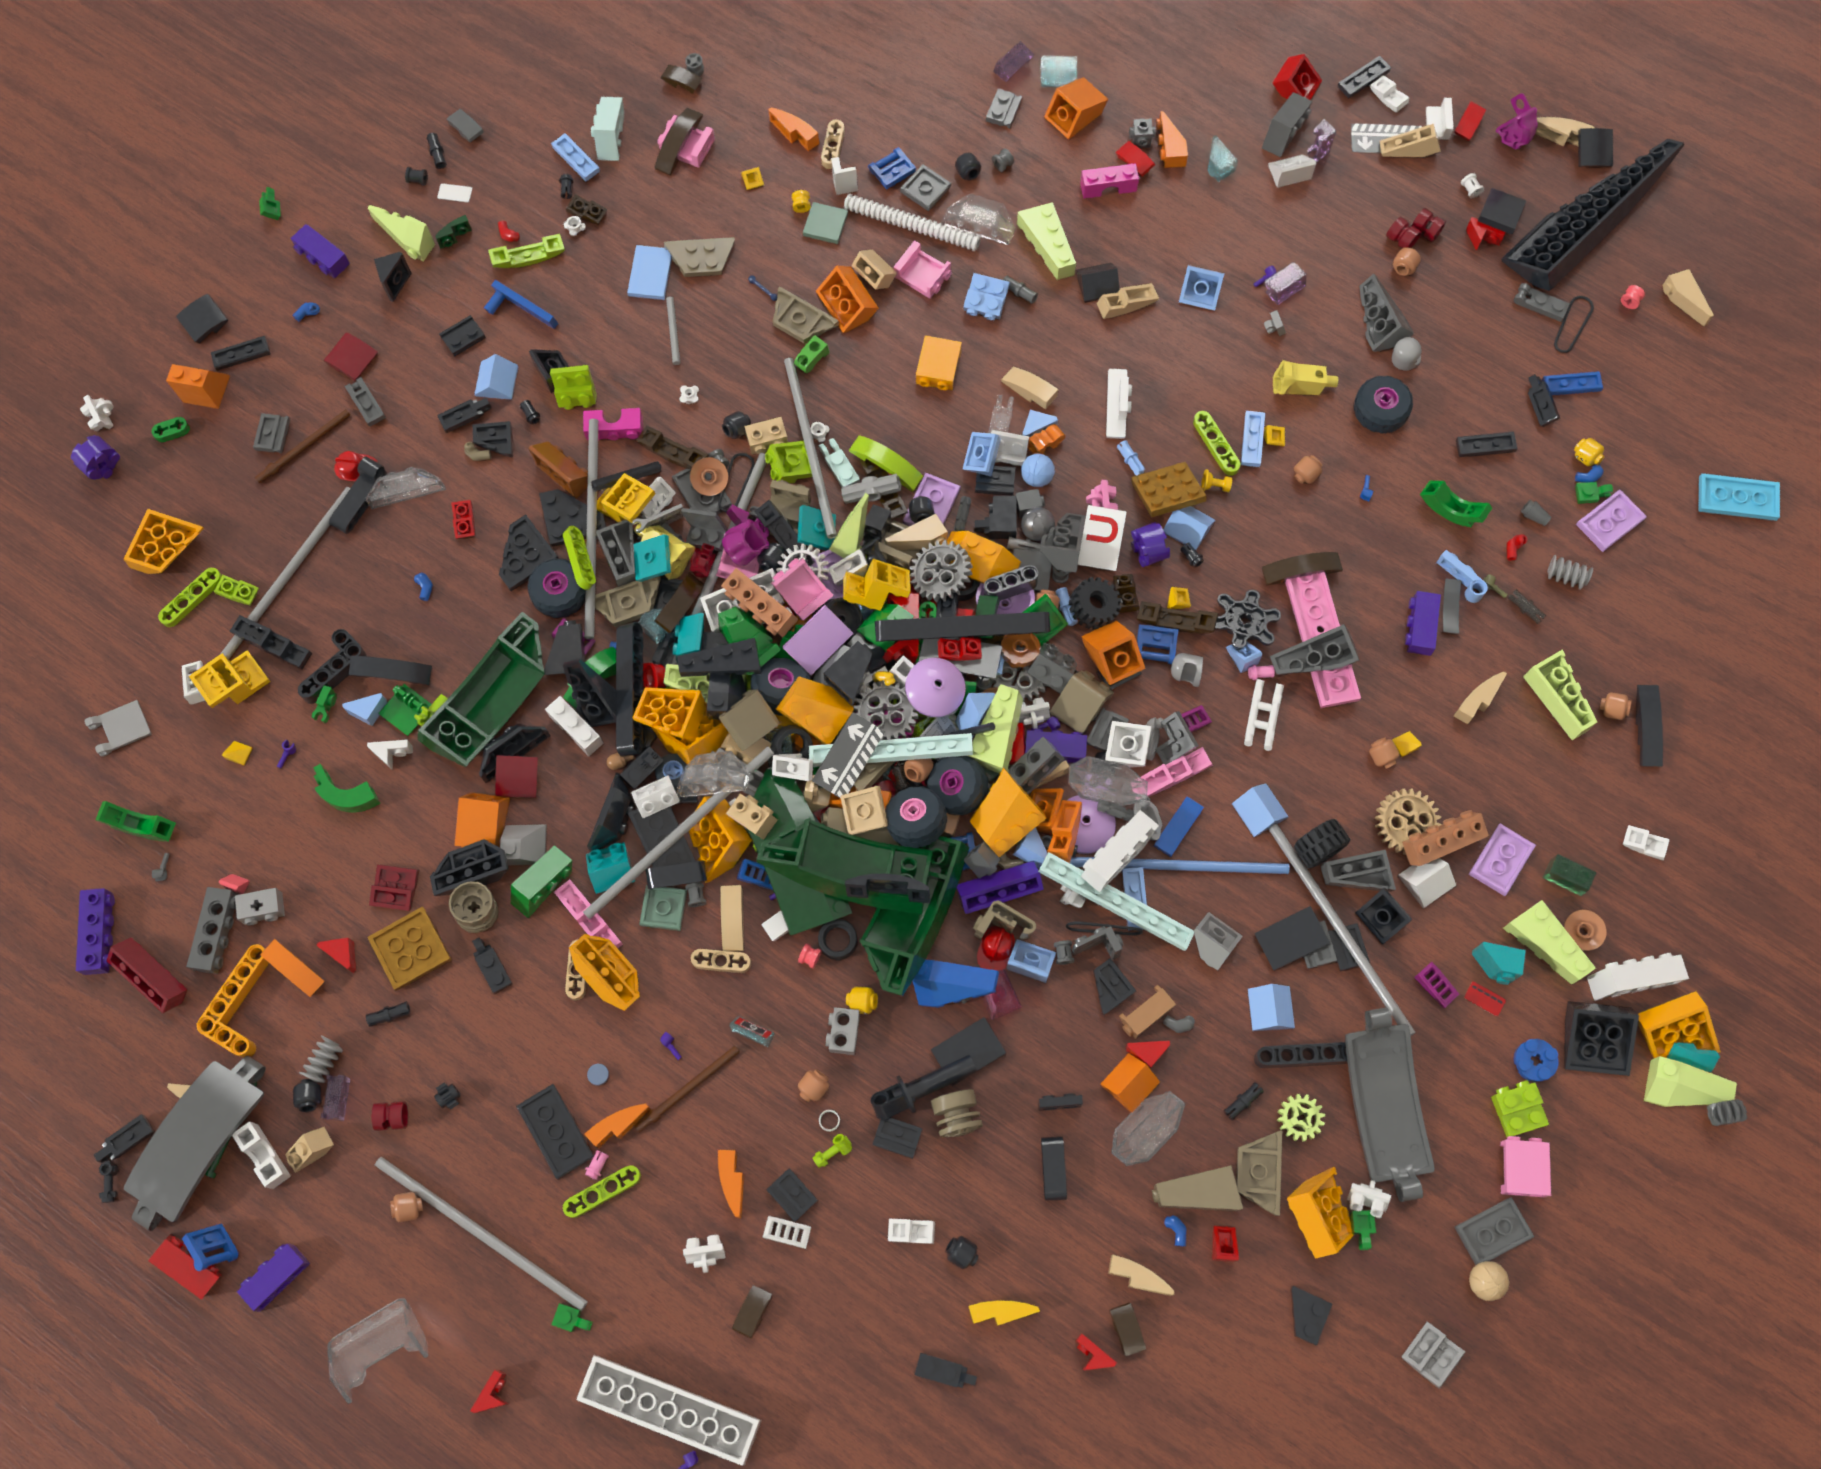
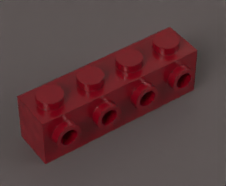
M132 937L111 946L106 961L160 1012L165 1013L183 1003L188 989Z

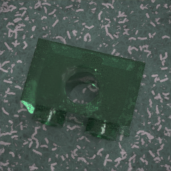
M1557 854L1550 860L1543 878L1582 896L1589 891L1597 872Z

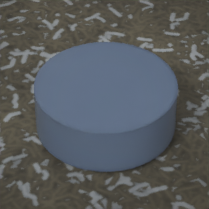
M594 1064L587 1072L588 1080L596 1086L604 1085L609 1079V1071L602 1064Z

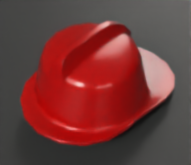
M345 451L335 458L334 471L340 479L355 482L360 476L358 465L364 457L367 456L377 463L378 461L369 455Z
M651 662L643 663V691L645 688H666L667 685L664 684L666 669L664 666Z
M998 926L989 928L983 935L977 952L978 965L981 968L999 972L1004 970L1015 945L1014 934H1010Z

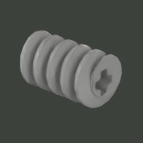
M1554 555L1548 567V579L1550 580L1555 575L1556 582L1564 578V585L1570 580L1571 587L1579 583V590H1581L1590 581L1593 568L1591 567L1587 571V566L1582 565L1579 569V563L1575 562L1572 565L1571 560H1567L1564 563L1563 557L1556 561V555Z
M321 1035L324 1042L316 1043L320 1050H312L316 1057H308L307 1059L311 1065L304 1064L303 1068L307 1072L299 1073L315 1082L324 1083L326 1080L322 1077V1074H330L326 1067H334L330 1060H338L339 1057L335 1052L342 1053L343 1049L336 1042Z

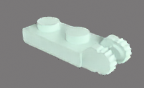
M834 438L829 440L830 446L835 451L830 455L823 443L819 445L825 457V462L841 487L860 482L859 476Z

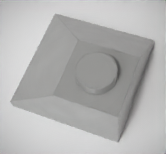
M546 824L505 826L500 840V848L505 850L508 865H533L546 853Z
M1210 912L1207 913L1194 930L1200 958L1208 966L1216 970L1221 967L1243 937Z

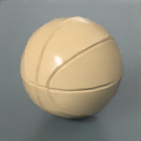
M1484 1261L1474 1266L1470 1272V1287L1477 1297L1485 1301H1494L1506 1294L1509 1288V1278L1501 1265L1492 1261Z

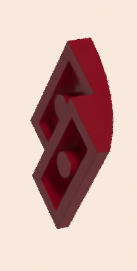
M346 332L326 356L324 362L338 372L341 371L353 381H356L378 354V351Z
M497 756L495 796L536 798L538 757Z
M378 864L375 883L371 886L369 906L410 911L419 870Z

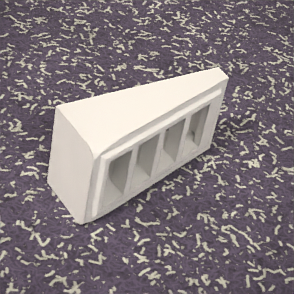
M201 660L182 666L184 698L189 704L206 701L189 678L191 675L189 672L203 667Z
M768 1216L763 1238L806 1249L811 1227ZM774 1223H778L775 1236L771 1235ZM782 1225H786L784 1237L782 1238L780 1237ZM791 1227H794L795 1230L792 1240H789L788 1237ZM799 1229L803 1230L801 1242H797Z

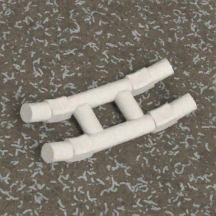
M1257 679L1244 744L1252 746L1255 728L1267 730L1264 749L1270 751L1272 750L1284 685L1276 683L1272 704L1260 702L1265 681ZM1258 709L1270 712L1268 722L1257 720Z

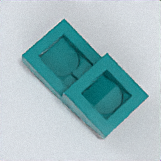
M1674 1043L1667 1058L1706 1072H1712L1720 1055L1715 1050H1699L1691 1043Z

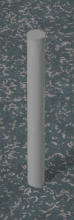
M667 297L673 365H679L680 355L674 298Z

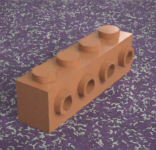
M737 568L721 585L726 590L724 594L732 601L736 598L740 602L738 606L745 612L749 610L753 612L754 615L752 617L760 624L764 621L768 625L766 629L774 636L778 633L784 637L798 620L789 610Z
M1469 810L1460 813V817L1456 819L1449 818L1444 820L1440 826L1434 825L1426 828V832L1409 835V839L1403 841L1402 844L1409 864L1422 866L1489 835L1482 814Z

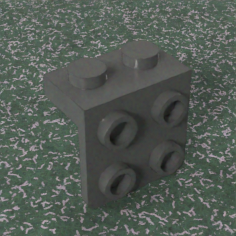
M1043 643L1038 656L1027 673L1061 694L1074 675L1077 663L1071 655L1058 651L1059 649L1055 645Z
M1103 926L1096 929L1094 935L1088 938L1084 935L1076 939L1072 954L1075 956L1103 942L1111 959L1114 960L1120 957L1124 944L1120 935H1115L1111 926L1108 928Z

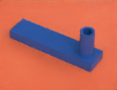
M495 280L491 286L496 292L484 307L488 313L493 315L506 298L553 329L559 324L551 314L499 281Z

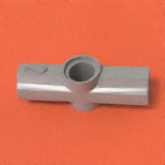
M897 474L881 478L869 476L862 479L860 483L842 487L841 492L846 504L860 501L865 493L869 495L868 501H876L881 498V495L901 491V482Z

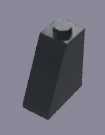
M576 620L564 621V625L558 627L544 669V675L565 673L563 669L564 662L577 659L586 662L582 623L576 624Z
M857 641L823 673L824 681L851 706L855 705L871 666V649L866 644L862 645Z

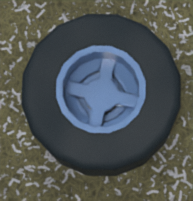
M676 753L663 756L662 759L664 761L655 769L657 780L669 776L675 790H678V792L685 790L693 778L692 768Z

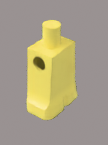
M1284 360L1280 363L1273 376V392L1279 395H1320L1325 387L1336 388L1338 385V376L1327 375L1326 366L1298 364Z
M638 524L634 532L642 538L641 541L663 534L669 536L671 573L665 574L668 579L680 577L688 561L691 559L695 547L689 543L682 542L660 525L648 526L643 532L637 533L636 529L641 527V524Z

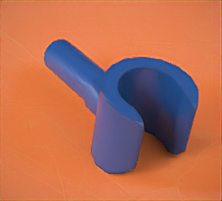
M1366 475L1360 498L1369 502L1374 491L1368 489L1370 476Z

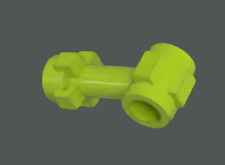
M843 1134L836 1135L833 1139L834 1145L823 1153L821 1151L815 1153V1156L812 1158L819 1168L828 1164L827 1160L838 1152L846 1155L852 1150V1143L847 1136Z

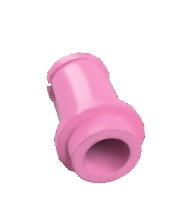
M1252 665V667L1248 668L1249 679L1274 678L1275 670L1273 665Z
M596 1150V1154L589 1167L585 1169L587 1170L585 1175L597 1180L598 1176L601 1177L600 1172L609 1156Z

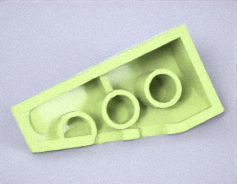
M369 205L368 210L372 218L411 258H418L422 261L426 259L435 243L425 223L407 215L405 218H402L396 212L391 215L385 209Z
M867 493L863 495L853 511L848 515L829 549L842 558L862 548L860 543L863 539L869 498Z
M666 664L665 685L674 689L699 690L703 695L704 701L707 703L710 674H707V676L681 677L678 665ZM745 674V675H742V676H743L744 683H745V685H746V674Z
M1659 1056L1650 1061L1644 1101L1664 1107L1709 1105L1734 1100L1737 1083L1685 1063Z

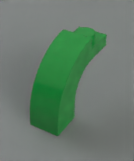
M1430 480L1420 493L1422 499L1432 510L1447 520L1461 526L1472 527L1475 522L1483 523L1492 510V506L1489 503L1469 502L1461 499L1451 491L1445 481Z
M614 647L606 648L592 656L585 663L603 679L616 675V649ZM569 685L570 687L563 698L576 709L577 703L572 698L573 690L571 685Z
M321 764L313 767L316 772L314 778L319 785L315 787V790L333 808L343 812L356 813L369 810L381 804L373 787L367 781L352 789H339L335 787L327 770Z
M107 801L102 802L95 819L111 826L113 829L162 842H169L176 822L158 815L140 814Z

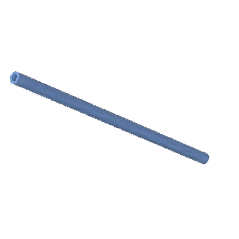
M1072 857L1070 864L1075 867H1083L1090 858L1094 859L1095 857ZM1133 859L1125 867H1143V869L1289 874V864Z

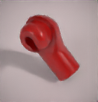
M506 221L498 222L500 236L503 240L509 242H517L519 240V233L508 229Z
M1516 535L1507 542V560L1513 561L1517 559V550L1527 543L1526 535Z

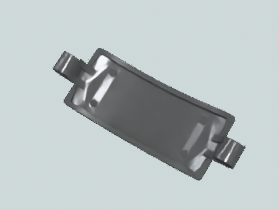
M1387 1007L1365 1011L1366 1030L1347 1033L1345 1035L1354 1109L1371 1180L1375 1182L1393 1179L1400 1202L1423 1198V1190L1416 1175L1431 1173L1435 1169L1418 1096L1409 1026L1406 1023L1392 1025L1391 1014Z
M245 1056L232 1070H229L219 1062L213 1061L188 1088L147 1144L124 1185V1190L139 1200L132 1215L133 1221L148 1231L154 1230L159 1225L162 1216L171 1222L177 1221L216 1156L264 1096L262 1090L251 1084L258 1082L266 1071L264 1065L250 1056Z

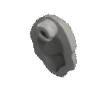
M1151 718L1146 726H1152L1147 760L1152 761L1157 752L1155 749L1158 747L1160 738L1159 728H1164L1161 724L1163 718Z
M1144 795L1138 798L1134 804V816L1141 810L1159 825L1150 840L1155 841L1160 838L1162 821L1157 807L1150 802L1148 796Z

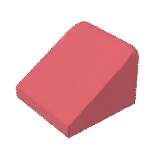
M230 874L220 879L219 884L226 889L244 894L249 880Z

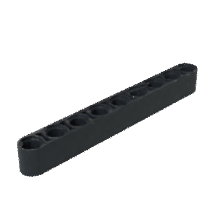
M1049 612L875 621L876 642L1051 632Z

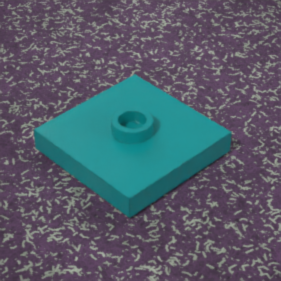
M806 505L800 506L798 543L808 546L812 545L815 548L826 551L829 550L835 538L830 539L827 537L821 510ZM832 514L833 521H834V525H835V524H836V514Z
M663 534L634 544L636 581L642 582L671 573L668 535Z

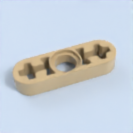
M832 120L828 124L821 155L822 165L827 169H832V161H827L829 153L832 154V158L839 157L844 137V124L840 120ZM835 128H839L836 135H834ZM832 141L838 143L836 147H830L828 144Z
M578 939L574 940V941L570 944V946H571L572 944H574ZM569 950L565 992L570 999L580 1000L586 993L587 982L580 974H572L574 963ZM571 978L577 980V987L581 989L576 995L570 991L575 988L574 980L571 981Z
M697 949L691 955V962L697 969L745 973L751 967V960L745 953ZM703 954L704 958L710 959V955H713L711 958L712 966L709 965V961H702L699 964L695 958ZM718 956H725L727 958L724 966H717L715 964ZM730 957H733V961H740L741 958H744V961L747 962V964H744L742 968H739V965L737 963H732L733 967L731 968Z

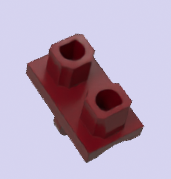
M703 543L701 549H697L689 570L695 576L700 578L709 576L716 554L712 553L714 546Z

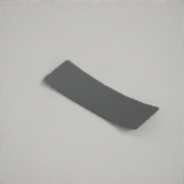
M1445 579L1443 632L1459 634L1461 580Z

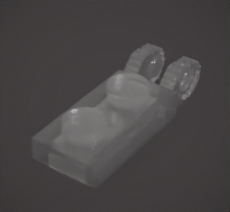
M998 395L988 433H991L992 430L1008 433L1013 413L1014 397L1008 399V407L1006 408L1001 407L1003 395Z

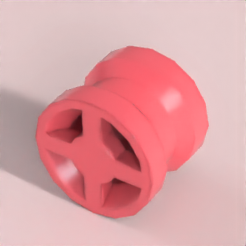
M1636 285L1629 286L1626 294L1621 298V303L1626 308L1636 309L1645 296L1644 290Z
M806 943L800 953L798 962L801 964L806 963L810 968L814 969L822 950L819 948L813 949L810 944Z

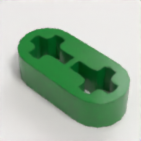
M176 417L154 425L151 431L158 442H167L186 435L190 430V426L184 418Z

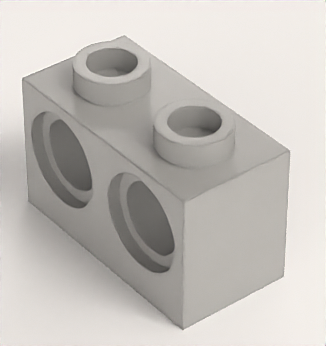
M834 1007V1013L829 1014L828 1025L832 1026L831 1034L827 1033L826 1046H829V1052L855 1055L860 1018L859 1010ZM847 1016L850 1021L847 1025L843 1026L838 1023L839 1018ZM838 1037H845L847 1039L844 1046H837L835 1044Z

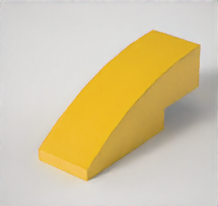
M990 1301L968 1306L974 1324L995 1317L997 1326L1039 1312L1037 1306L1015 1301Z

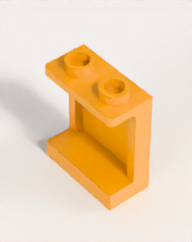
M925 336L916 372V384L923 387H936L940 390H953L962 342Z

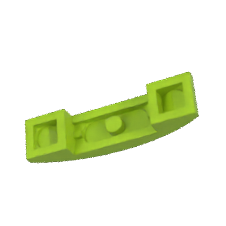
M556 234L542 237L543 242L507 250L506 246L489 249L488 252L492 266L496 268L523 267L553 258L565 251L561 236Z
M858 436L849 449V452L863 461L868 459L892 475L897 474L901 485L912 492L923 478V475L903 457L869 438Z

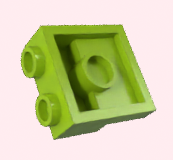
M588 365L551 369L550 375L555 387L554 394L559 408L564 407L570 410L580 405L589 408L596 404L597 393Z
M804 441L770 444L765 453V461L767 464L770 463L772 467L771 478L773 480H783L790 484L795 483L800 478L813 477Z
M1526 1080L1517 1083V1088L1512 1090L1508 1086L1496 1090L1497 1094L1491 1097L1506 1137L1516 1136L1549 1125L1541 1105L1543 1100L1535 1082L1529 1084V1081Z

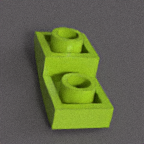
M222 575L214 592L227 599L251 605L259 588L242 580L237 581Z

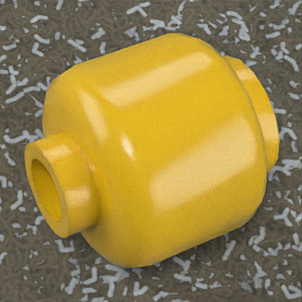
M1593 438L1582 439L1574 448L1575 458L1586 466L1598 465L1605 457L1603 455L1604 447Z
M853 987L851 992L846 995V1005L850 1009L859 1010V1014H871L877 1008L878 995L869 987Z

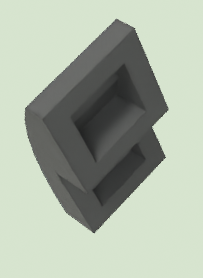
M461 109L447 118L449 125L457 129L460 135L469 142H472L484 133L483 129Z

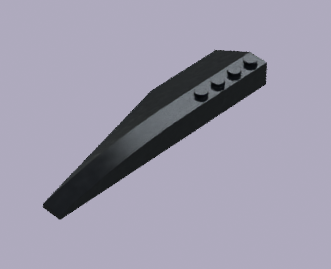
M1666 139L1650 149L1649 154L1636 158L1635 163L1632 165H1625L1620 168V172L1616 175L1611 174L1589 188L1588 193L1579 194L1575 197V201L1569 205L1565 203L1558 212H1551L1501 258L1502 262L1533 286L1551 291L1638 204L1683 148L1684 142Z

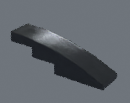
M239 615L229 631L246 642L299 669L304 668L312 655L310 650Z
M1637 685L1635 725H1638L1640 766L1663 767V725L1659 686Z

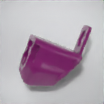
M1523 93L1511 99V104L1517 116L1496 128V133H1499L1502 138L1501 142L1513 149H1520L1523 145H1527L1534 137L1538 127L1537 108H1531ZM1518 99L1524 102L1523 109L1518 108L1516 103Z
M759 518L755 522L748 519L746 522L734 526L724 533L722 539L724 550L731 557L732 562L738 566H745L764 549H768L769 542L767 537L769 529L763 525ZM759 524L762 525V527L764 528V531H765V532H763V531L761 530Z

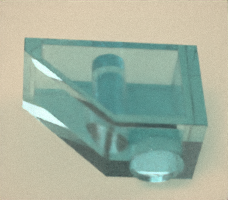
M1215 135L1212 139L1207 170L1219 182L1235 172L1238 160Z
M652 609L649 613L646 612L638 622L643 632L656 644L665 638L664 635L668 633L654 622L662 609Z

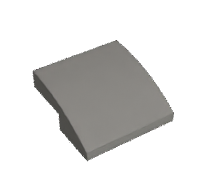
M1426 1322L1403 1354L1402 1359L1440 1389L1464 1356L1465 1351L1446 1338V1335L1433 1325Z

